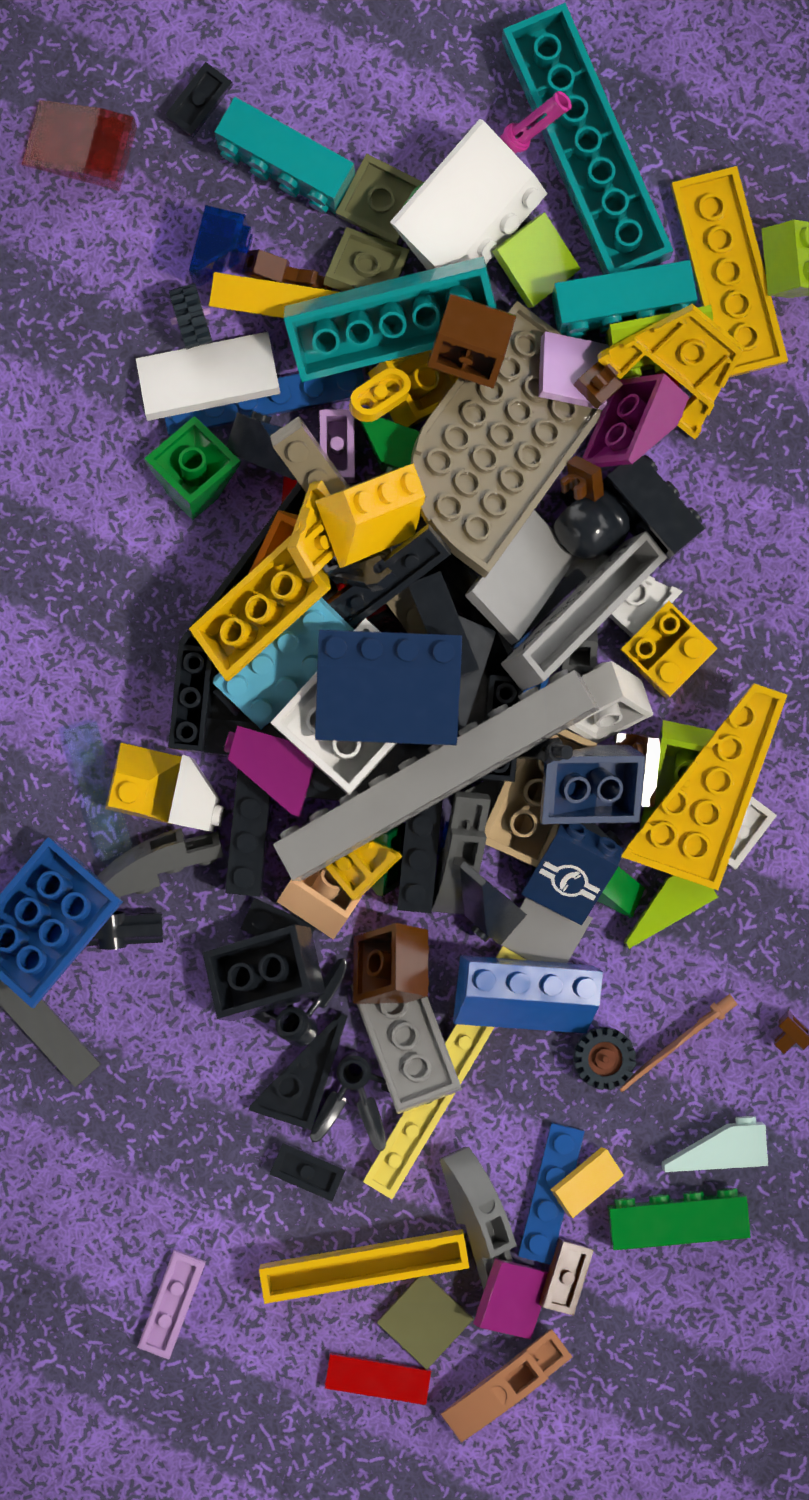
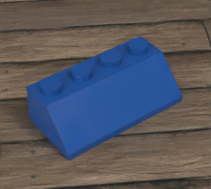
M460 955L453 1023L459 1025L587 1033L600 1006L603 971L593 965Z

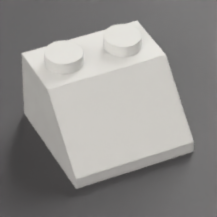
M613 661L597 664L592 671L583 675L582 679L600 710L568 727V729L590 741L599 743L653 715L642 680Z
M182 755L168 823L214 832L215 826L221 827L225 807L219 805V796L196 761L189 756Z

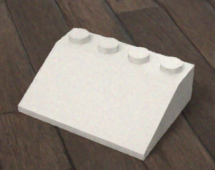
M479 119L390 223L427 270L484 256L485 263L487 264L494 257L492 251L518 229L548 193L533 172L483 120Z
M366 618L354 630L380 632ZM316 672L270 723L350 796L397 743L315 740Z

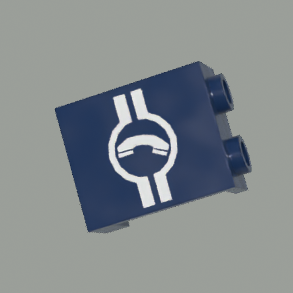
M581 823L559 824L556 835L536 868L532 867L521 895L582 925L617 870L624 848L617 845L610 838L601 837L591 832Z

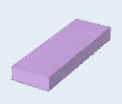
M174 1249L137 1348L168 1360L170 1359L206 1261Z

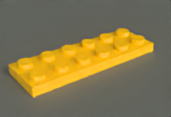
M734 166L672 182L670 186L689 259L691 260L702 306L711 305L713 321L738 341L743 348V352L730 377L786 364L788 358L772 297L768 296L766 274L738 167Z

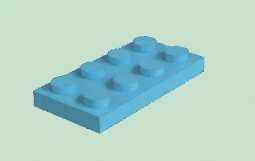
M321 597L229 682L225 681L219 672L214 677L213 684L262 729L280 713L317 672L319 630L354 631V629Z

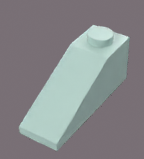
M756 1116L736 1117V1123L722 1126L662 1161V1169L664 1172L768 1166L766 1126L763 1122H756Z

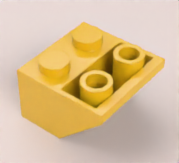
M668 601L620 650L638 672L665 699H668L718 648Z

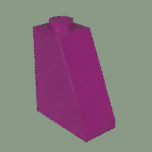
M237 726L235 733L230 731L224 747V751L229 753L228 760L289 813L300 817L315 764L288 740Z

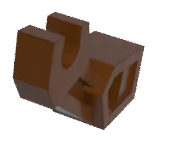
M260 249L247 251L242 274L255 279L332 291V287L324 285L325 276L318 275V272L315 270L289 267L290 262L287 259Z

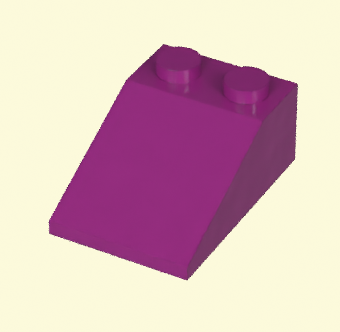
M666 374L620 379L619 381L623 385L607 400V405L601 412L582 458L598 467L633 464L678 425L689 396Z

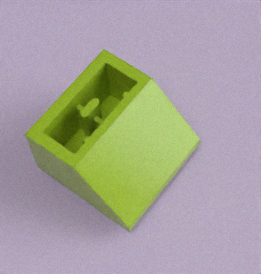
M790 220L762 228L768 296L783 298L809 296V222Z

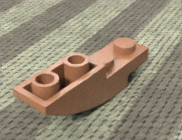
M549 1329L499 1370L492 1372L440 1415L458 1440L463 1442L548 1380V1376L569 1361L572 1355L555 1332Z

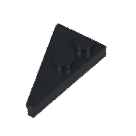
M339 1013L250 1105L249 1111L312 1130L348 1015Z

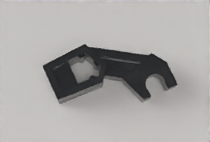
M380 555L361 564L354 562L342 568L339 567L336 556H334L323 567L327 575L336 584L344 583L370 589L372 592L384 590L398 579L387 567L388 565Z

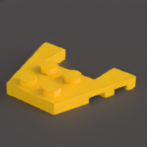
M690 304L604 349L597 356L598 361L602 365L610 364L618 372L617 377L621 379L646 355L688 389L693 395L688 399L682 418L677 426L695 440L702 430L701 426L707 415H710L714 407L716 397L721 388H724L738 362L743 348L738 341L695 305Z

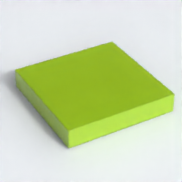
M545 212L536 216L492 251L528 308L534 307L552 293L555 283L567 281L581 269Z

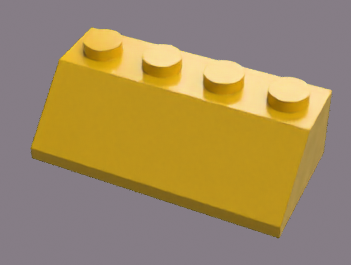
M291 536L189 628L225 681L229 682L331 589L329 576L323 568L315 576L303 578L287 550Z

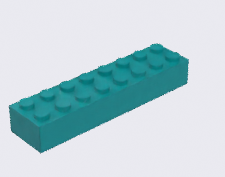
M566 3L504 28L502 43L532 112L558 91L565 93L571 101V109L562 114L546 129L542 130L541 133L603 275L652 267L670 260L674 251ZM544 114L542 117H540L537 120V123L540 120H542L545 116H547V114Z

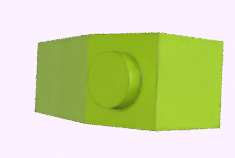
M674 875L665 878L624 940L625 946L628 949L632 948L717 899L716 892L712 888Z

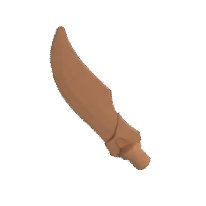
M728 994L717 1004L715 1002L711 1004L710 1012L701 1017L694 1026L641 1066L619 1089L620 1092L629 1088L634 1082L716 1018L723 1020L726 1017L725 1014L738 1005L734 998Z

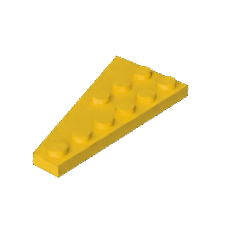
M753 683L623 850L621 857L719 890L787 694Z

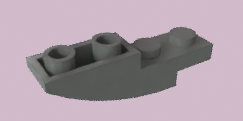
M460 791L454 793L444 848L441 847L436 873L432 912L465 914L460 866L463 862H466L476 872L479 873L487 839L485 827L491 801L489 794Z
M182 828L165 832L129 849L103 869L97 877L119 898L132 893H148L155 887L160 886L159 873H177L184 867L194 864L208 865L215 862L218 858L224 857L219 833L216 831L185 839Z
M463 1147L439 1160L456 1223L465 1224L482 1288L485 1289L495 1258L513 1262L510 1249L517 1245L507 1215L491 1180L470 1147Z

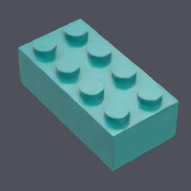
M237 97L233 98L214 132L218 148L222 151L220 155L236 165H238L239 161L251 167L250 172L264 181H267L270 177L280 183L279 188L293 197H297L298 194L310 200L308 204L312 208L324 214L328 210L336 214L355 176L353 162Z
M691 260L558 282L554 284L551 296L557 331L562 335L574 338H583L587 336V331L599 329L600 334H606L610 324L676 312L690 304L695 305L697 302Z

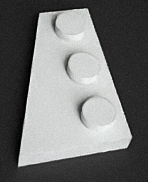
M603 554L594 559H580L577 557L564 576L567 577L571 572L579 568L588 578L609 556ZM648 576L609 617L632 638L668 601L673 603L683 591L673 586L670 588L655 581L654 577Z

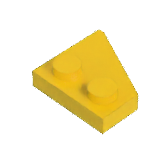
M322 480L312 482L309 485L287 546V550L303 578L315 576L335 556L315 502L330 495Z
M372 840L325 868L352 901L359 900L402 855Z

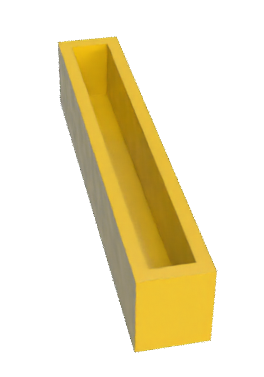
M463 1229L263 1263L260 1264L259 1275L264 1304L468 1269L469 1262Z

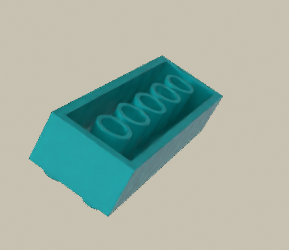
M484 256L284 306V321L301 382L432 350L450 293L497 309Z

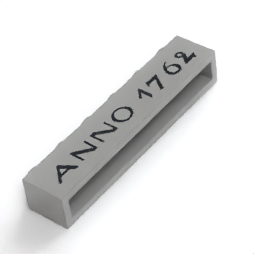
M647 531L624 541L501 663L503 668L522 691L543 683L638 588L667 556Z

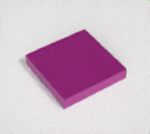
M495 1258L473 1324L482 1329L531 1339L542 1307L539 1305L548 1271Z

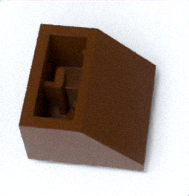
M450 293L428 358L427 367L494 389L509 344L516 315Z

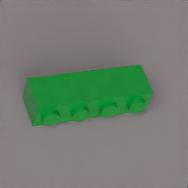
M737 1188L718 1189L717 1195L704 1196L703 1191L684 1192L681 1199H670L669 1194H657L649 1196L648 1202L635 1203V1197H624L615 1199V1205H607L610 1240L613 1251L751 1238L747 1196L744 1193H738Z

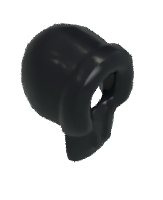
M603 488L604 495L595 502L586 497L580 500L574 499V491L571 489L565 494L560 491V496L567 508L557 518L553 531L561 545L570 554L580 559L598 558L613 547L623 543L628 535L630 526L627 511L619 499L605 488Z

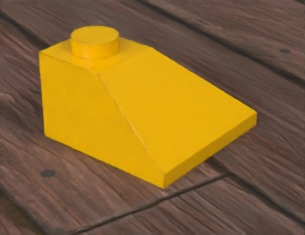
M120 743L105 809L171 824L168 821L182 757Z

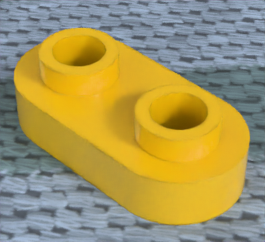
M396 368L383 370L353 391L349 403L351 414L362 422H373L407 399L411 387L410 378L405 372ZM392 388L395 389L397 392H390L387 389ZM363 405H366V406H369L371 409H366V408H363L362 406H363Z

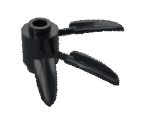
M340 958L323 978L326 994L311 998L313 1003L307 1012L290 1004L279 1015L274 1014L275 1009L250 1017L263 1023H269L270 1019L276 1021L275 1027L278 1035L294 1046L303 1047L310 1044L317 1034V1025L311 1016L318 1006L325 1008L333 998L345 975L347 961L345 958Z
M350 1052L338 1064L336 1073L338 1081L342 1086L338 1093L332 1091L322 1106L310 1133L312 1142L320 1141L342 1112L347 1103V1099L344 1097L347 1089H358L361 1100L357 1102V1108L370 1141L378 1151L385 1149L386 1138L382 1119L375 1099L373 1097L367 1098L364 1086L370 1079L381 1083L383 1091L390 1092L385 1079L372 1073V1062L364 1053ZM350 1064H358L361 1066L362 1072L360 1074L351 1073L349 1069Z

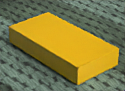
M601 1147L550 1190L567 1216L574 1218L624 1175L608 1150Z

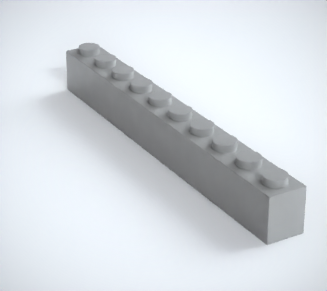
M567 669L556 673L549 678L551 684L540 690L537 687H533L519 695L520 702L508 708L507 704H504L492 710L488 714L490 719L478 725L477 722H473L458 731L460 736L457 737V746L432 745L428 748L430 754L419 760L415 756L402 762L398 766L400 771L390 777L387 774L376 777L368 783L370 788L360 794L354 791L350 796L348 794L339 799L340 806L331 811L324 808L309 817L311 821L309 824L300 829L298 825H295L280 834L281 840L274 843L273 846L292 881L306 879L600 710L580 674L575 670L569 673Z

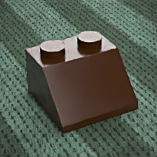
M394 923L354 936L353 1003H408L428 997V930Z

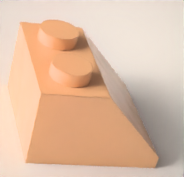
M326 868L321 869L302 881H292L291 879L277 900L279 904L333 940L360 901V899L352 901Z

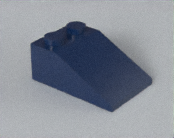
M597 745L573 750V756L568 760L562 759L549 764L544 763L540 823L639 822L645 755L631 745Z

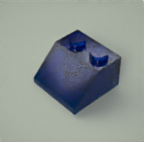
M205 205L189 267V274L196 286H202L212 280L214 272L224 273L239 264L243 253L247 254L251 249L253 234H251V226H248L245 214Z

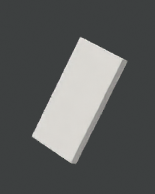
M268 332L204 344L187 350L185 348L136 358L147 421L281 394Z

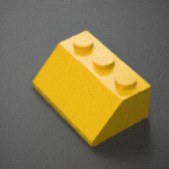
M414 463L315 501L340 568L402 543L415 534L421 514V506L424 504L426 496Z

